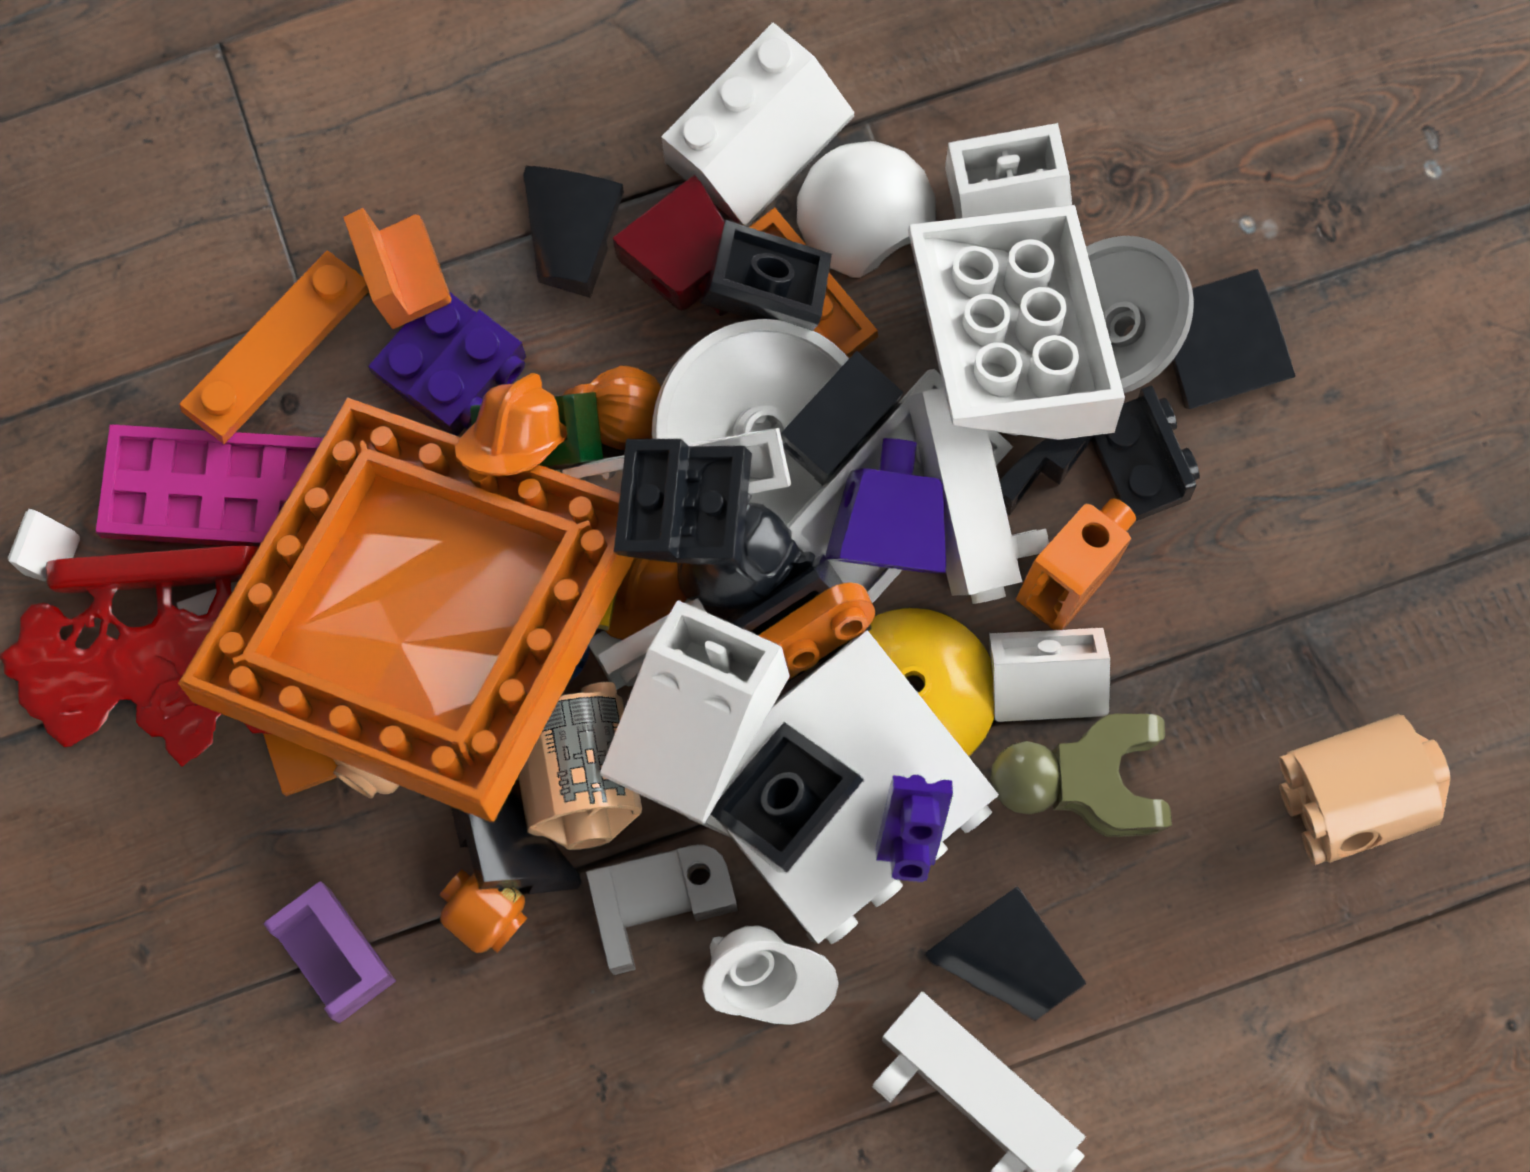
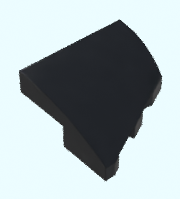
M526 166L523 177L538 282L591 298L608 251L607 238L624 194L623 184L568 170Z
M511 790L493 823L451 806L460 848L468 847L479 890L526 886L529 895L578 889L581 885L579 873L551 839L528 833L523 804Z
M1018 886L924 953L930 964L937 968L940 966L971 983V986L988 996L992 995L1011 1005L1015 1011L1034 1021L1044 1016L1087 984Z

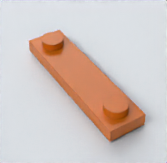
M327 250L179 403L181 412L221 443L225 444L369 292L364 277Z

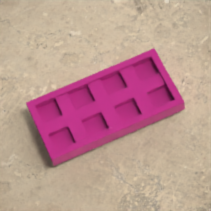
M110 424L96 533L101 538L259 547L323 438L235 432L223 444L205 430Z

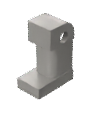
M691 845L586 872L608 967L613 975L636 970L626 927L693 911L696 921L738 911L728 867L724 858L714 848L706 845ZM703 870L710 874L709 880L702 885H695L690 882L691 876L696 871Z

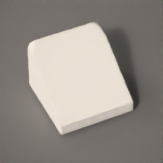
M28 509V512L26 511L10 550L8 561L23 575L47 582L46 563L56 559L73 558L80 541V536L74 530L40 512Z

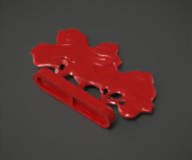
M223 546L65 558L48 561L46 563V578L49 589L59 593H90L94 601L84 612L72 619L64 616L58 607L45 602L32 604L20 617L18 641L0 654V659L4 663V674L18 681L19 704L26 709L31 717L41 720L46 732L63 747H71L97 732L108 719L109 712L121 699L131 700L137 705L136 723L151 737H162L165 740V749L181 767L191 759L197 758L213 744L216 721L222 714L193 703L178 683L232 593L231 582H238L259 547ZM216 584V594L207 614L198 616L184 608L178 609L172 604V586ZM156 588L157 616L152 623L142 627H129L121 623L112 614V600L116 591ZM99 618L101 623L96 640L87 649L81 650L77 648L75 643L84 625L86 624L87 628L95 627L94 619ZM109 623L114 624L120 634L117 639L107 635ZM72 625V633L66 640H62L59 633L61 628ZM244 723L251 733L271 734Z

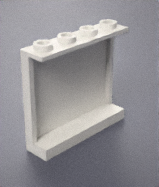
M868 630L851 640L773 704L721 794L722 796L783 722L857 772L864 779L788 873L774 870L723 826L806 930V936L809 940L817 944L825 938L830 944L837 942L858 924V921L853 916L870 901L875 907L880 906L903 887L900 880L891 878V862L876 861V843L893 775L909 778L917 774L923 776L926 779V783H934L941 779L952 780L953 797L936 860L948 849L943 841L958 828H961L964 833H968L981 824L992 813L987 804L999 795Z

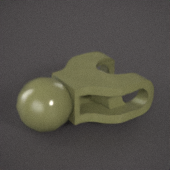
M1108 714L1097 721L1078 742L1059 743L1052 751L1044 745L1029 741L1011 744L998 754L992 764L990 778L992 787L999 794L997 796L999 801L1008 809L1017 813L1030 815L1043 812L1053 805V810H1068L1080 815L1091 829L1105 837L1158 834L1172 826L1169 804L1163 799H1150L1132 794L1122 783L1119 766L1122 755L1135 751H1148L1157 746L1165 738V722L1162 717L1154 714Z

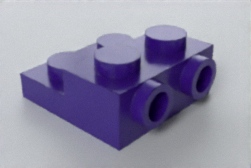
M449 292L452 298L450 304L406 323L368 367L374 376L445 432L458 436L464 428L468 430L472 426L470 407L472 405H481L483 397L490 388L503 384H513L524 369L525 362L523 360L526 358V354L521 341L481 310H478L476 313Z

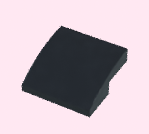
M1252 269L1192 288L1194 308L1190 329L1181 349L1172 360L1184 408L1193 409L1296 377L1279 320L1258 269Z
M682 438L626 439L614 552L620 556L664 562L741 565L752 453L746 446H688Z

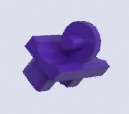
M917 774L909 778L892 776L876 843V861L891 862V878L916 882L927 880L930 865H935L953 797L952 780L941 779L934 783H926V779Z

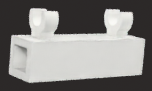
M944 387L907 396L924 476L941 479L943 484L946 573L951 595H971L972 604L1006 597L1004 586L1022 582L1017 559L1040 554L1049 544L1046 529L1030 530L1011 535L988 430L952 425Z
M923 991L883 1035L882 1042L895 1052L898 1057L875 1081L873 1088L891 1103L910 1079L918 1073L1006 1152L990 1172H1023L1024 1170L1027 1172H1072L1085 1156L1077 1147L1086 1136Z

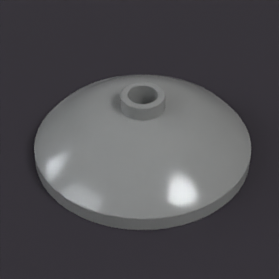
M1137 236L1111 237L1086 247L1124 393L1133 391L1150 382L1171 363L1187 337L1194 308L1192 286L1182 264L1162 245ZM1134 325L1133 329L1124 336L1125 330L1129 326Z

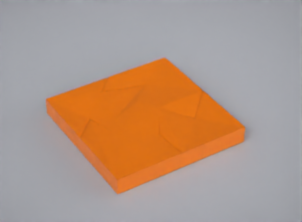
M347 397L178 684L193 703L493 823L574 673L575 666L582 658L634 560L633 557L620 556L614 552L620 493L541 465L515 475L493 476L476 473L465 468L456 459L455 445L460 437Z

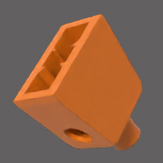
M1115 498L1109 499L1100 511L1091 504H1084L1036 557L1015 600L1053 630H1064L1114 570L1130 543L1131 537L1127 531L1136 521V516L1131 508Z

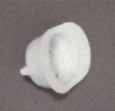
M745 926L732 931L725 937H714L711 941V966L705 973L702 988L705 1000L717 1011L774 1024L792 1025L809 1021L821 1014L835 999L839 983L836 970L826 957L809 949L786 944L770 929L761 926Z

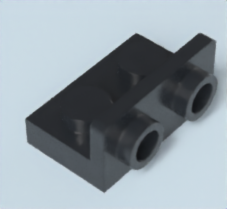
M1152 385L1141 389L1138 398L1123 403L1115 433L1093 435L1091 440L1116 498L1131 508L1136 516V521L1189 501L1197 486L1195 480L1200 478L1199 469L1189 448L1181 449L1173 430L1177 429V421L1169 401L1165 397L1158 399Z

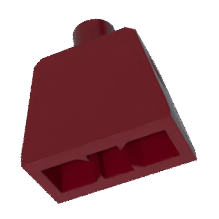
M695 174L612 238L616 258L680 311L686 310L703 297L725 224ZM713 308L719 316L728 313L726 311Z

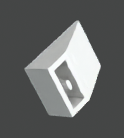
M677 600L647 651L601 768V776L704 824L790 677L782 647Z

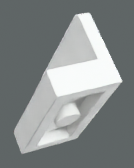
M1103 628L989 633V653L993 672L994 714L996 721L1103 717L1109 714L1110 656Z

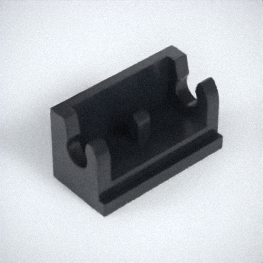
M856 351L781 432V438L785 441L783 448L823 486L897 405L903 391Z

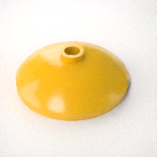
M903 608L875 616L870 624L872 629L869 630V633L905 678L915 675L923 680L925 686L918 694L968 757H970L986 738L995 717L991 658L983 644L966 626L936 611Z

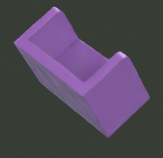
M321 881L264 922L267 930L279 939L324 1002L326 1013L332 1020L338 1023L344 1021L396 982L393 975L334 893Z

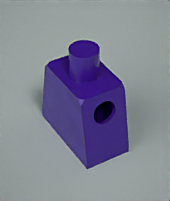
M883 438L879 470L862 468L850 472L826 550L827 560L921 573H945L946 547L943 484L941 479L913 475L917 442Z

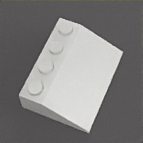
M1075 205L910 224L908 228L909 238L952 425L1056 440L1115 433L1125 396Z

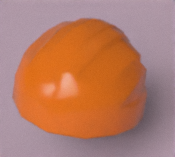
M620 365L601 373L589 384H581L575 386V388H569L563 395L596 392L601 443L619 450H625L626 439H652L654 408L662 386L654 376L637 367Z

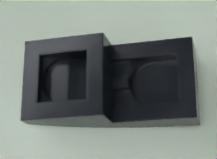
M1093 435L1061 440L1046 438L1026 453L999 481L1007 515L1010 516L1040 473H1043L1060 485L1090 444Z

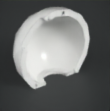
M874 141L844 144L824 155L811 167L797 196V224L806 245L831 253L830 268L852 278H861L878 268L880 263L891 253L911 243L908 233L910 224L936 221L935 195L925 171L904 151Z

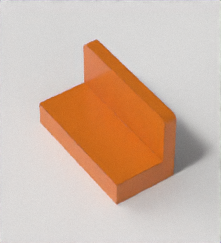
M364 208L343 217L372 302L392 329L450 304L452 300L425 224L418 214L380 231Z

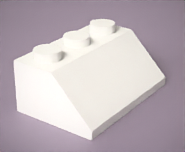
M772 23L661 136L665 163L686 181L695 174L712 202L737 224L748 227L854 117V111L816 58L775 23Z

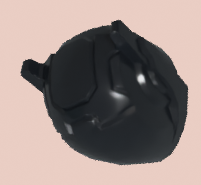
M748 493L741 565L677 563V577L681 591L686 598L692 601L699 598L702 605L721 609H746L761 602L764 597L771 594L784 580L812 567L815 555L812 552L801 553L795 540H792V531L783 520L765 505L749 503L752 495Z

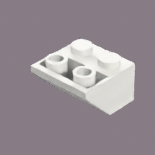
M1058 123L948 143L945 170L956 219L1072 205L1070 176Z

